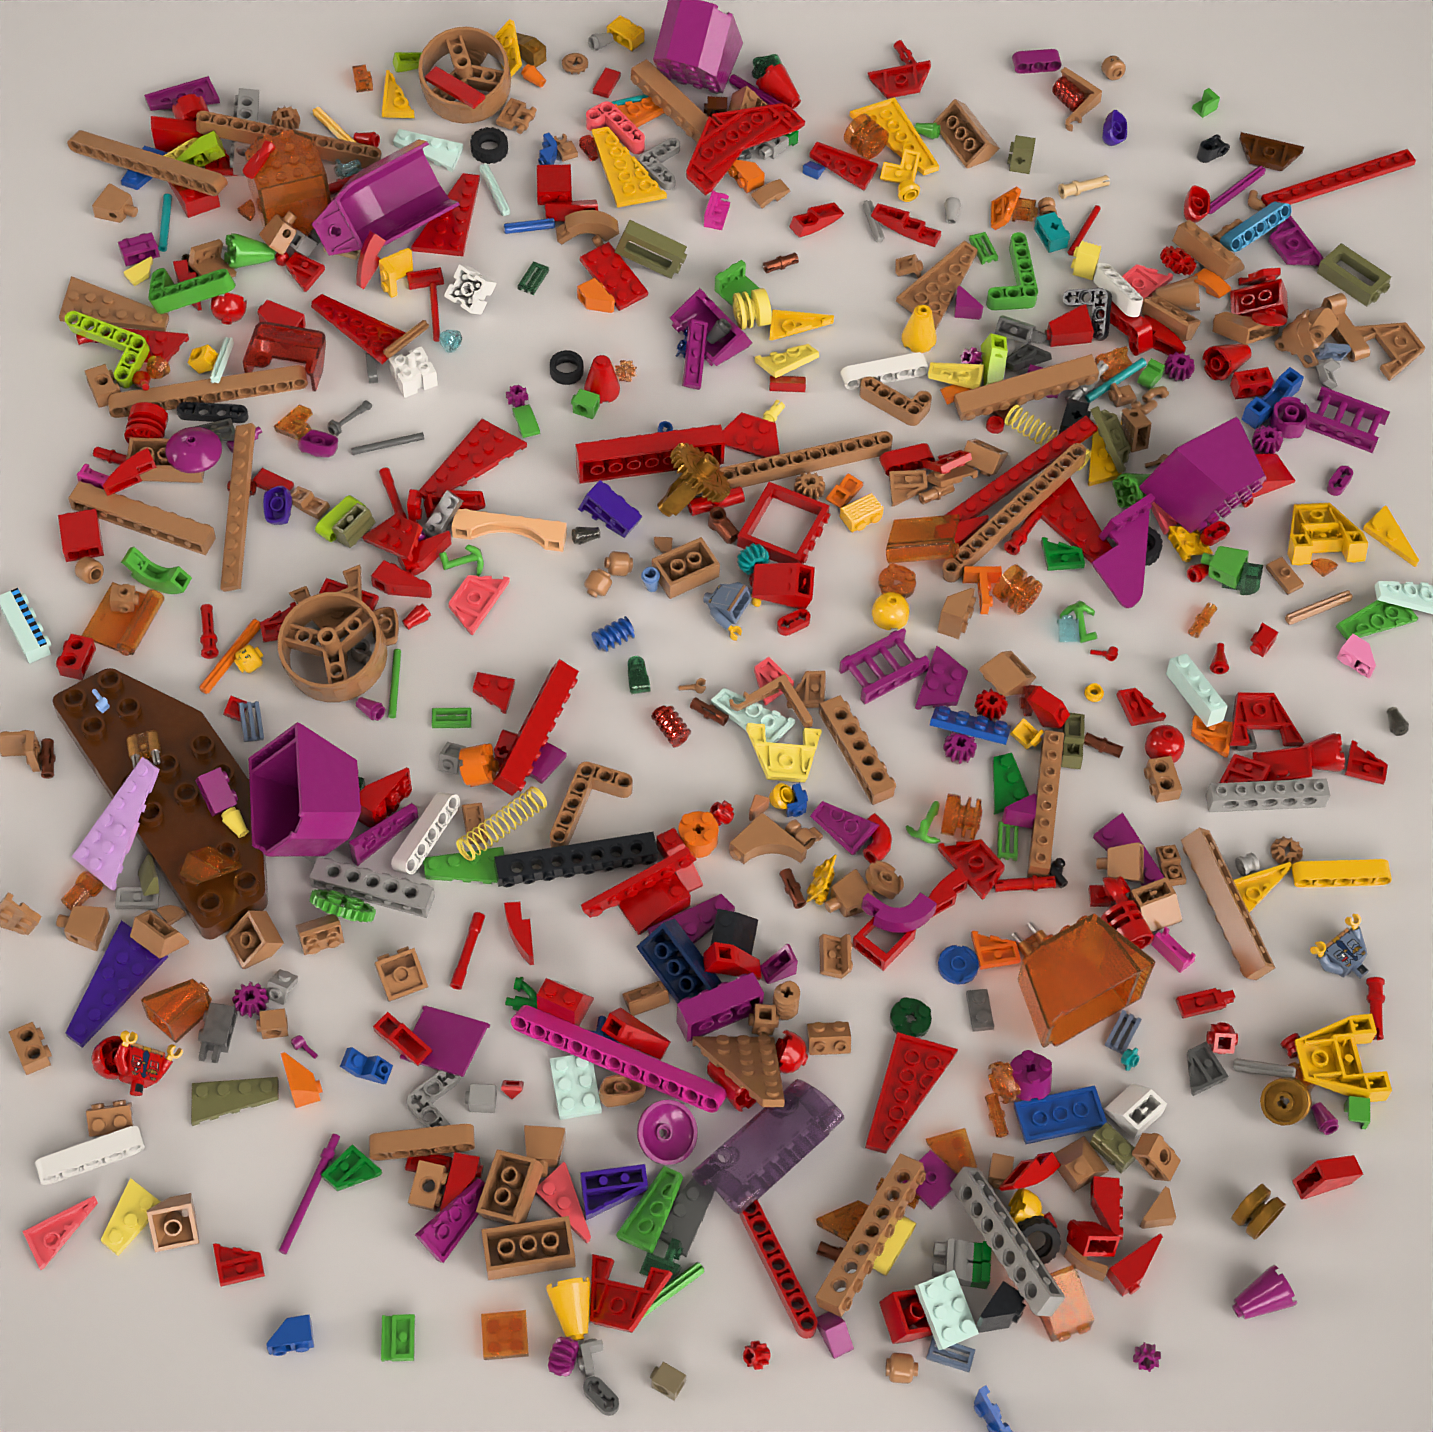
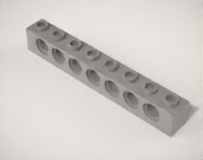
M963 1167L950 1184L955 1192V1196L960 1200L966 1213L970 1215L976 1224V1228L986 1239L987 1245L994 1251L997 1260L1003 1265L1009 1278L1013 1280L1019 1289L1021 1296L1029 1304L1030 1310L1036 1316H1052L1066 1298L980 1169Z

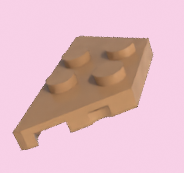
M8 892L0 902V927L22 935H29L38 925L42 916L23 902L20 905L12 901L14 895Z

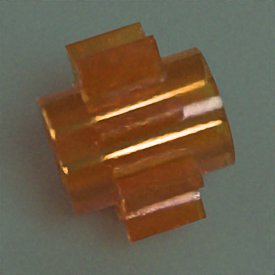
M620 360V365H615V374L619 377V381L631 382V377L637 376V367L632 364L633 361Z

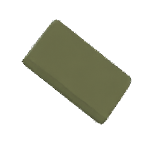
M147 854L138 871L144 896L159 894L158 876L152 855Z

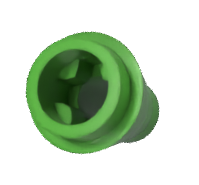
M916 123L915 129L919 134L930 139L938 138L940 135L941 127L937 123Z

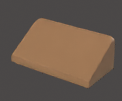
M661 980L622 994L627 1008L633 1016L670 1002L668 991Z

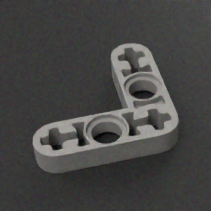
M669 138L639 156V163L646 169L650 178L655 180L664 190H671L675 187V176L661 163L679 153L680 141L676 138ZM662 152L663 155L657 156L655 153ZM660 170L661 172L656 174L653 171Z
M439 1071L408 1095L407 1105L409 1110L425 1128L437 1127L438 1123L439 1126L450 1125L432 1103L459 1083L460 1076L454 1075V1079H447L446 1074L448 1073ZM438 1085L440 1089L437 1093L432 1094L428 1092L429 1086ZM413 1099L420 1100L423 1107L422 1110L418 1104H413ZM432 1112L436 1115V1118L428 1122L424 1120V1115Z

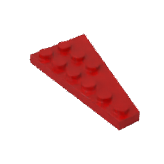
M465 173L461 175L447 195L449 199L459 202L460 205L429 221L411 246L412 251L464 256L480 175Z
M481 419L418 492L425 499L427 494H445L447 490H454L459 486L463 487L467 484V481L473 477L476 479L499 464L498 462L506 457L510 458L517 450L525 449L527 442Z
M1070 477L1036 508L1042 512L1041 519L1071 546L1082 548L1083 556L1090 563L1112 549L1108 540L1102 541L1099 537L1102 530Z

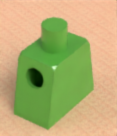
M1219 546L1214 555L1204 552L1201 563L1209 565L1208 576L1235 589L1248 563L1249 551Z

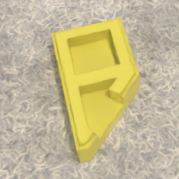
M150 256L124 271V276L134 286L149 278L151 265L153 264L152 257Z

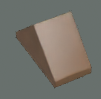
M1164 1187L1142 1219L1139 1227L1146 1229L1173 1225L1176 1214L1168 1187Z

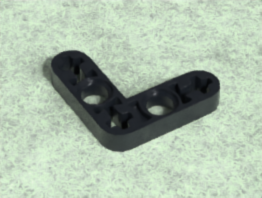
M1103 288L1067 290L1063 294V302L1071 307H1079L1085 304L1086 306H1093L1091 321L1094 330L1093 338L1100 341L1105 340L1109 334L1111 292ZM1090 293V300L1085 302V294ZM1072 295L1078 297V299H1071V301L1069 300V298L1072 297ZM1104 310V317L1102 319H1099V311Z

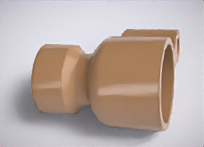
M796 819L789 822L785 827V831L806 847L807 850L815 842L823 838V835L815 827L810 829L801 828V824Z

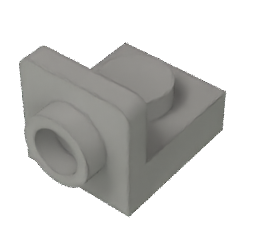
M447 742L440 752L438 769L457 774L459 762L461 761L459 760V752L462 748H466V746Z

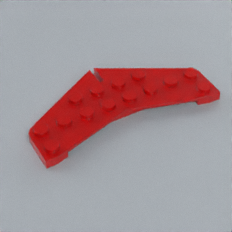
M784 103L714 113L712 118L709 116L687 167L686 178L706 196L712 192L743 150L797 131L805 126V120Z

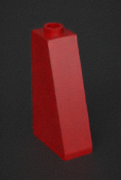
M151 116V131L155 149L170 152L192 138L204 136V134L196 130V121Z

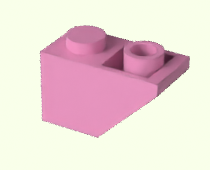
M1352 634L1342 646L1337 659L1370 679L1376 667L1370 644Z

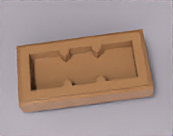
M1283 557L1266 565V569L1287 595L1303 587L1304 583Z
M482 803L462 805L467 834L474 827H478L479 823H484L485 817ZM484 824L480 825V828L485 830ZM475 829L474 832L479 835L478 829ZM480 830L483 839L488 842V836ZM469 833L468 836L473 839L472 833ZM474 834L477 843H483L482 840ZM468 838L470 844H475L471 839Z

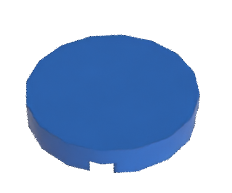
M952 945L945 948L940 954L938 961V970L941 976L949 983L956 985L972 981L977 975L979 968L978 957L974 951L966 946Z

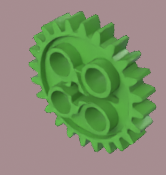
M314 889L309 899V902L315 905L316 908H321L326 913L336 915L337 917L341 916L350 921L372 922L376 914V909L370 906V904L364 903L359 898L350 897L334 890L328 891L324 889L323 891L321 889Z

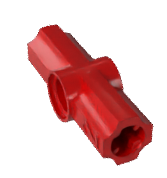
M738 486L731 488L730 494L719 503L712 502V500L708 501V496L706 498L701 496L693 498L687 505L690 515L694 516L709 512L714 507L724 509V507L745 502L742 487Z

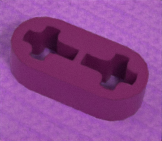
M1340 466L1327 485L1329 494L1333 496L1342 494L1353 476V470L1350 467Z

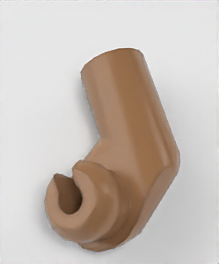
M1251 190L1249 192L1248 205L1259 212L1265 208V204L1257 198L1258 192Z
M1153 399L1145 405H1141L1140 401L1136 400L1131 403V410L1138 408L1146 415L1155 409L1158 404Z

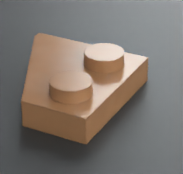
M806 671L802 681L796 686L795 691L806 708H819L820 703L825 701L826 672ZM787 701V708H792Z

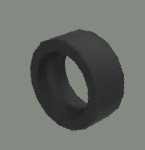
M563 350L552 356L550 359V375L555 382L562 385H571L581 380L584 364L582 357L578 353ZM561 363H572L577 366V369L573 372L563 373L558 371L556 367Z

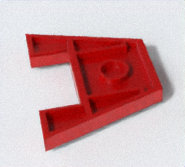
M1237 693L1235 696L1229 746H1248L1250 741L1247 729L1280 730L1283 746H1301L1305 743L1274 693Z
M592 1254L590 1322L595 1325L633 1333L673 1273L668 1270L651 1267L644 1288L611 1281L608 1279L615 1261L612 1258Z

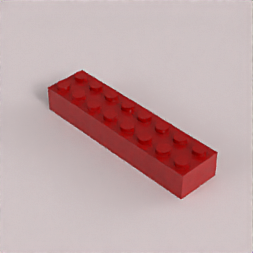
M721 424L575 444L576 469L579 483L677 471L679 468H673L674 464L671 463L672 459L670 457L671 452L679 443H688L689 446L692 444L694 448L698 447L700 452L704 451L705 454L708 453L715 457L719 465L724 464L725 439Z

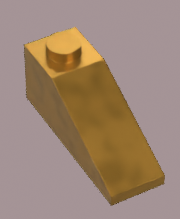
M516 33L520 57L526 63L538 67L547 61L546 46L535 37Z

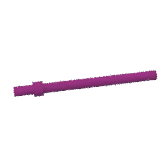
M332 1134L327 1147L322 1150L321 1160L278 1250L282 1254H287L321 1181V1174L326 1170L328 1163L332 1162L334 1158V1150L340 1139V1136L337 1134Z

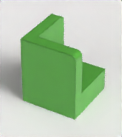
M1210 88L1204 90L1202 100L1194 104L1192 109L1203 118L1217 110L1220 97Z
M1349 1096L1344 1103V1112H1348L1349 1121L1361 1122V1129H1366L1370 1123V1098Z

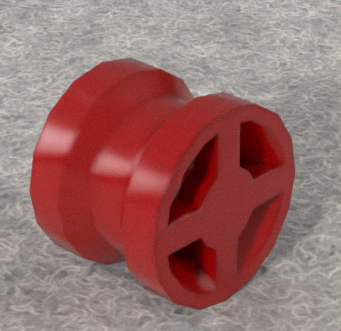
M1298 1033L1288 1036L1280 1044L1283 1049L1288 1051L1287 1055L1290 1059L1298 1056L1294 1043L1296 1039L1300 1038Z

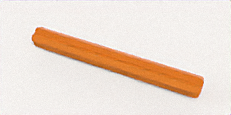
M253 619L201 683L199 686L201 692L208 694L236 659L235 653L248 645L261 628L260 621Z

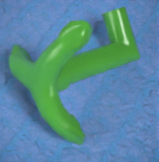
M468 544L465 549L472 552L471 554L450 561L446 552L439 554L444 570L477 561L476 576L479 577L483 571L484 561L482 552L475 546Z
M1079 600L1062 611L1059 616L1061 619L1072 611L1076 614L1080 643L1098 638L1096 632L1086 633L1083 612L1085 611L1087 614L1094 616L1095 611L1083 601Z
M934 801L925 819L921 821L918 831L909 825L906 826L907 832L912 837L919 838L930 844L941 842L940 839L927 835L934 817L938 815L939 802Z

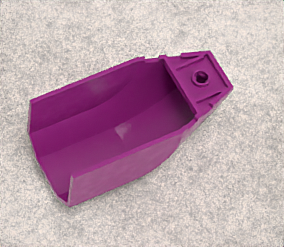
M418 139L366 167L347 181L332 201L312 222V226L329 256L361 250L370 231L386 240L383 245L385 246L460 205L459 202L449 199L427 161L423 148L429 145L428 141Z

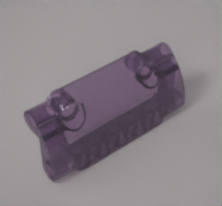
M799 1079L792 1082L783 1090L785 1099L784 1110L779 1107H764L692 1171L694 1179L701 1186H706L709 1183L737 1214H741L755 1200L757 1201L844 1120L842 1111L827 1096L810 1084ZM718 1154L725 1158V1162H721L718 1159Z

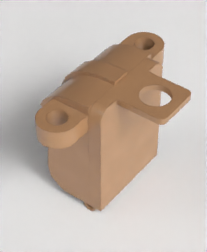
M1319 307L1312 310L1306 309L1283 329L1282 336L1275 341V347L1280 351H1290L1291 355L1297 354L1305 368L1317 366L1319 362L1312 350L1318 348L1339 325V318L1335 317L1333 311L1328 307ZM1304 355L1310 356L1312 363H1308L1304 359Z

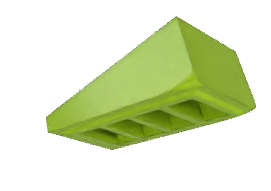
M394 52L393 65L395 71L405 72L418 69L422 52Z

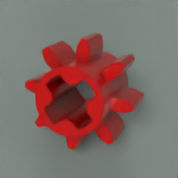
M725 800L722 804L720 802L714 803L710 808V813L713 814L718 826L722 823L727 825L734 818V808Z
M751 1341V1345L745 1346L743 1359L747 1367H754V1370L763 1369V1365L769 1364L768 1361L770 1360L771 1353L766 1343L760 1344V1341Z

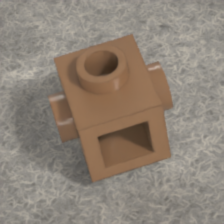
M112 584L110 593L111 611H120L122 613L135 612V605H139V593H136L135 586Z
M755 1004L753 1013H749L748 1026H752V1034L759 1036L773 1035L774 1029L778 1028L779 1015H776V1005Z

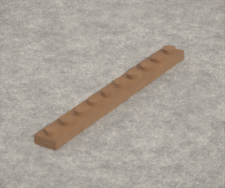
M253 423L238 425L235 428L220 587L224 592L241 589L256 428Z

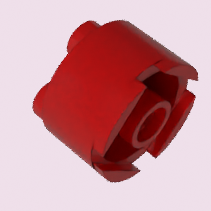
M196 94L184 95L177 100L178 103L176 105L173 104L172 106L175 119L196 121L198 112H209L202 96L197 97Z

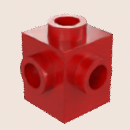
M1219 1022L1211 1024L1210 1031H1207L1206 1042L1210 1045L1213 1053L1234 1054L1235 1045L1238 1043V1033H1235L1232 1025Z

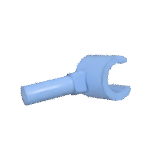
M93 689L92 693L98 700L95 706L100 712L104 713L110 708V705L105 697H102L96 689Z

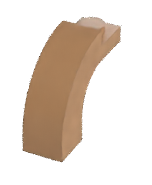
M577 211L565 216V223L556 228L557 241L562 245L579 234L591 233L599 235L601 239L607 242L619 234L618 221L611 215L601 211Z

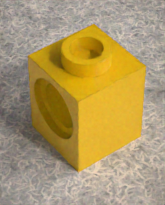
M204 345L192 349L187 363L198 374L213 370L218 353L209 345Z

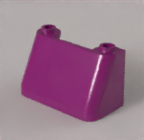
M701 288L670 317L674 322L672 324L673 328L678 333L682 331L686 336H688L690 319L707 322V335L717 320L723 318L731 324L730 333L715 344H711L706 338V357L704 359L710 366L713 364L715 366L720 365L752 344L747 335L708 298Z

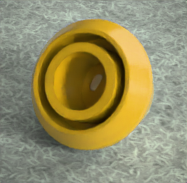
M912 180L900 182L898 198L901 201L910 202L919 195L920 187Z
M779 783L770 792L769 801L777 809H787V804L794 803V792L788 785Z

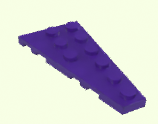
M122 920L65 1032L68 1038L82 1048L168 958V955L159 959L131 938L132 927Z

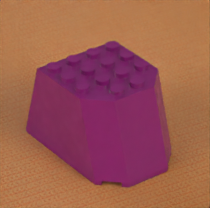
M668 0L653 57L657 69L670 81L671 79L677 80L682 85L688 83L697 89L706 88L715 94L718 92L723 93L743 45L733 14L730 12L725 14L718 10L716 4L702 0Z
M1236 416L1177 447L1139 488L1146 495L1152 493L1156 498L1154 502L1189 533H1192L1196 530L1202 531L1208 526V523L1211 525L1220 519L1219 517H1227L1231 510L1239 506L1241 502L1245 503L1253 497L1252 493L1259 491L1263 487L1261 484L1267 478L1243 426Z
M298 722L248 758L252 846L259 849L264 855L269 857L325 856L350 839L361 813L358 765L355 758Z

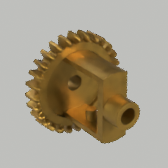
M679 443L671 452L670 458L672 459L671 463L674 464L673 468H679L676 473L682 474L669 486L666 495L658 502L657 506L664 515L671 517L674 514L677 516L701 492H703L702 498L708 496V501L712 500V502L719 503L730 494V483L727 482L728 478L723 476L725 473L719 470L720 465L715 457L708 453L705 454L704 451L700 452L698 447L694 448L692 444L689 446L688 443Z

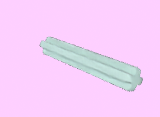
M486 163L481 164L480 172L501 215H509L510 208L489 165Z
M225 337L210 375L212 383H219L234 345L232 337Z

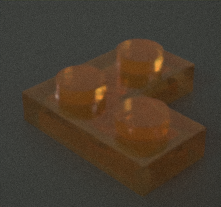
M298 405L273 427L280 434L300 440V438L312 430L310 425L305 422L313 413L310 408Z

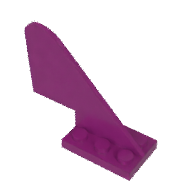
M1152 493L1108 522L1099 537L1102 541L1108 538L1113 539L1117 546L1091 563L1117 601L1124 608L1134 607L1143 594L1149 513L1153 507L1151 504L1156 499Z

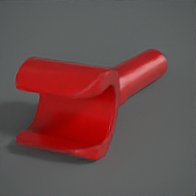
M1111 646L1108 651L1091 650L1090 654L1105 656L1107 660L1114 661L1118 656V648Z

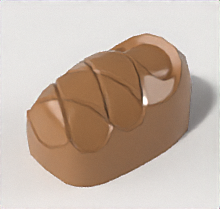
M382 607L373 611L380 622L387 646L396 644L399 634V620L396 609ZM375 628L374 630H372V634H373V637H374V639H375V641H376V628Z
M622 1075L609 1076L604 1078L600 1086L599 1098L606 1107L627 1105L644 1097L646 1085Z

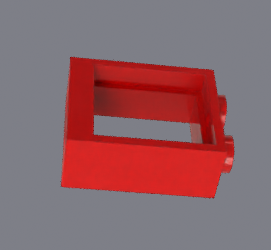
M873 917L853 937L852 947L884 971L915 939L917 929L902 932L905 935L885 953L866 938L875 928L873 925L875 917Z

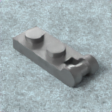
M447 490L427 523L422 526L425 536L430 538L444 533L463 500Z

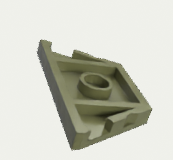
M1098 406L1090 409L1098 426V433L1106 444V451L1110 454L1118 474L1126 471L1124 463L1128 462L1131 446L1117 415L1107 410L1100 411Z

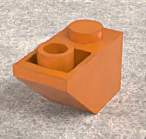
M736 159L728 170L730 177H733L739 187L743 188L746 193L764 185L765 173L754 162Z
M596 278L577 286V298L586 309L607 313L614 312V297L605 290L604 285L599 283Z

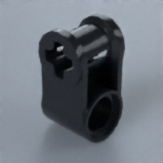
M1216 134L1201 142L1197 159L1202 163H1208L1225 155L1230 145L1224 143L1220 135Z

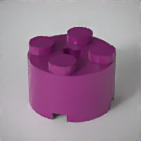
M1283 397L1279 402H1276L1270 417V427H1276L1277 431H1281L1283 438H1300L1310 416L1308 405L1306 403L1304 405L1296 397Z
M1024 1050L1022 1054L1016 1056L1010 1063L1009 1085L1012 1094L1025 1101H1031V1098H1038V1100L1045 1098L1051 1091L1052 1062L1031 1050Z

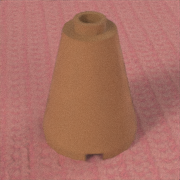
M1197 275L1156 288V292L1152 293L1153 296L1158 295L1180 309L1200 311V307H1196V304L1200 303L1198 283L1194 282V279H1198Z

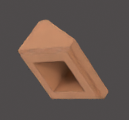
M754 795L749 810L750 821L756 819L769 808L770 799L768 797Z

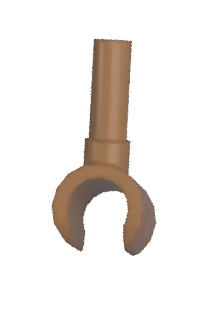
M1163 454L1158 460L1145 463V468L1161 464L1168 455Z
M699 678L696 684L679 686V691L695 690L701 694L706 689V686H703L706 680Z

